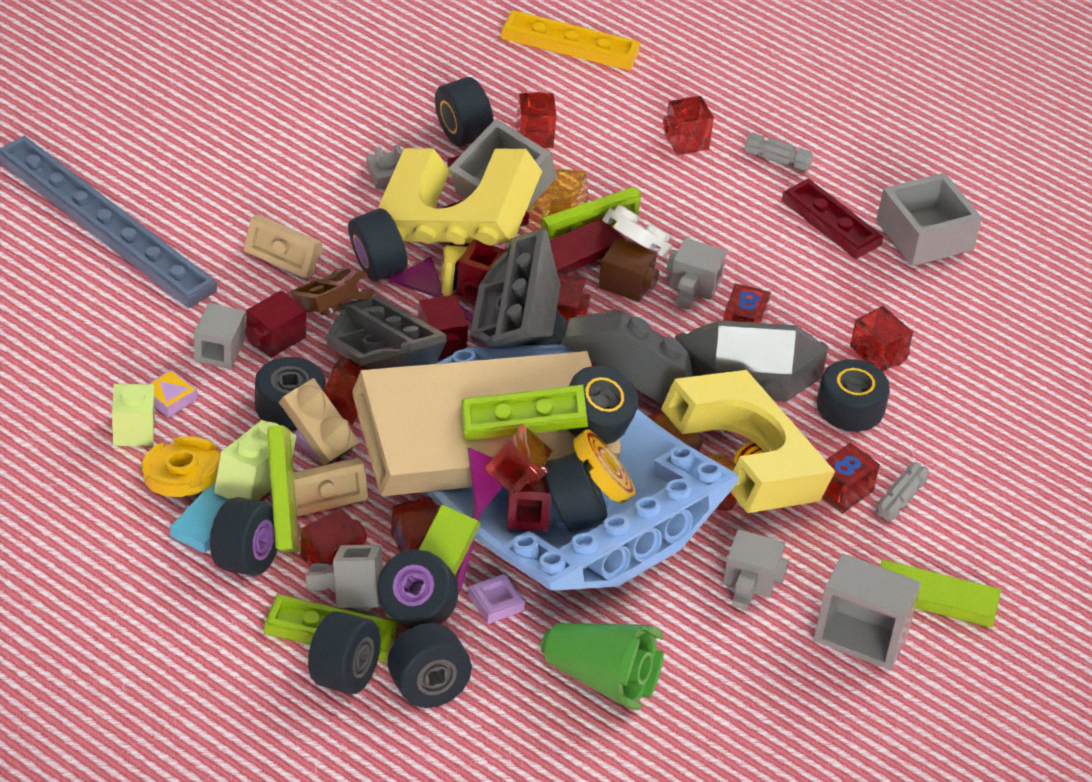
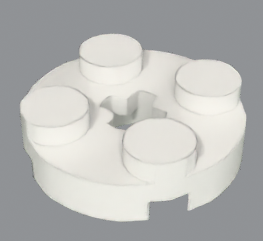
M618 204L615 210L609 207L602 221L611 224L613 219L617 222L613 228L648 249L654 250L656 245L661 247L657 254L664 258L672 247V244L668 242L671 237L670 234L653 224H649L647 229L639 225L637 221L640 216Z

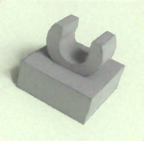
M399 144L394 145V152L383 153L381 147L376 148L374 155L367 156L366 168L376 190L387 188L402 154Z

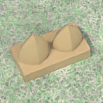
M258 214L251 217L243 251L307 279L314 275L317 259L321 256L323 247L321 241Z
M314 378L286 394L279 401V404L323 465L330 464L360 443L351 431L349 421L341 417Z
M360 458L337 463L331 462L329 465L294 472L297 517L368 500L365 464Z

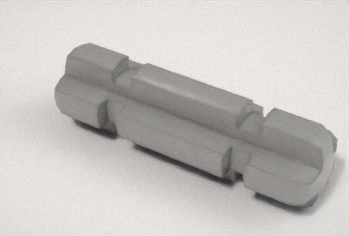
M750 133L745 142V151L756 156L761 153L763 154L762 158L789 166L791 163L794 164L793 168L808 171L813 161V153L802 148L797 151L795 150L796 146L768 138V141H766L764 136L756 133Z
M918 462L911 463L906 468L905 473L901 474L886 492L887 494L878 501L877 509L875 510L876 515L883 517L887 522L893 521L900 513L899 510H902L918 492V489L927 481L928 468L921 466Z

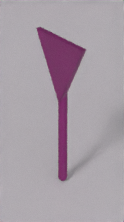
M432 256L389 278V282L434 297L443 296L441 282ZM461 306L466 320L472 324L473 315Z
M467 448L475 505L471 518L479 521L483 510L517 468L477 450ZM474 540L457 572L456 579L459 592L462 590Z

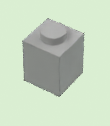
M208 303L194 332V361L232 369L245 341L246 311Z

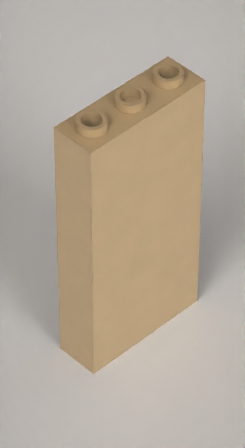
M588 352L361 370L352 394L380 496L472 487L467 448H472L516 467L517 469L514 472L544 474L545 464L575 452L573 446L575 436L568 429L465 441L461 399L567 387L575 374L583 368L592 366ZM620 439L614 443L606 444L616 457H619L621 452Z

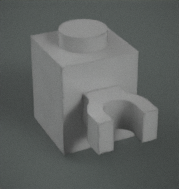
M688 238L684 239L678 251L672 250L667 263V271L671 272L669 287L680 290L676 298V305L690 308L695 295L708 300L712 299L723 278L727 250Z
M740 529L737 530L727 557L722 584L735 588L734 591L736 592L732 601L733 607L747 611L753 594L770 598L775 583L783 584L789 563L788 560L782 559L785 542Z
M340 545L333 559V565L325 563L311 564V572L306 574L307 591L335 588L337 608H349L353 612H366L374 607H379L380 601L377 585L380 572L383 569L381 545Z

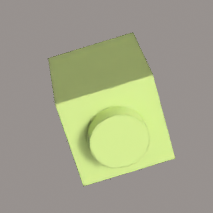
M114 384L112 402L113 446H154V384Z

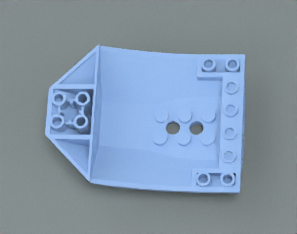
M565 345L467 347L456 351L452 356L436 364L571 353L575 351ZM637 409L625 434L619 438L621 452L619 457H617L631 478L636 495L622 504L612 501L601 490L608 517L604 521L572 533L567 530L551 497L548 531L507 529L506 500L508 484H504L481 513L479 520L481 526L475 538L499 557L550 591L619 587L680 551L739 482V475L686 445ZM472 487L426 492L440 507L443 504L472 517L475 507Z

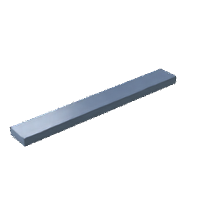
M25 135L0 148V163L188 309L217 292V282Z

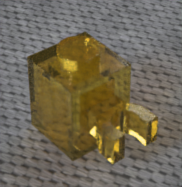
M555 169L557 174L555 181L527 210H535L542 207L543 217L587 203L589 197L586 171Z

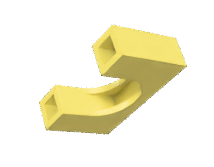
M404 148L378 208L385 209L391 215L403 242H423L426 244L448 242L463 245L471 243L473 239H476L490 246L507 244L510 238H514L517 235L542 170L527 149H495L476 190L464 201L454 206L437 209V201L450 173L448 166L434 148Z
M747 370L674 379L661 410L681 434L710 430L730 431L750 439L765 452L740 456L733 472L739 475V482L730 493L747 513L821 501L835 473L834 469Z

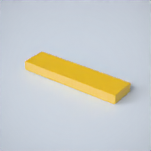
M515 10L511 11L501 34V39L631 71L640 52L641 42Z

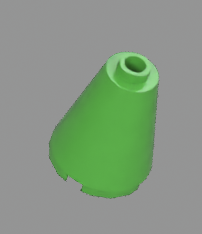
M557 623L552 629H548L545 632L541 642V651L545 654V660L548 664L623 707L632 710H638L643 707V705L638 703L642 696L650 698L660 677L664 659V652L657 650L656 638L663 640V634L658 627L650 625Z

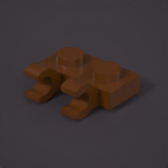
M339 268L324 279H315L286 294L304 307L307 312H320L321 315H328L340 310L342 302L351 298L367 300L373 296L374 292L373 289L367 288L359 292L357 288L358 280L367 276L366 271H351V269Z

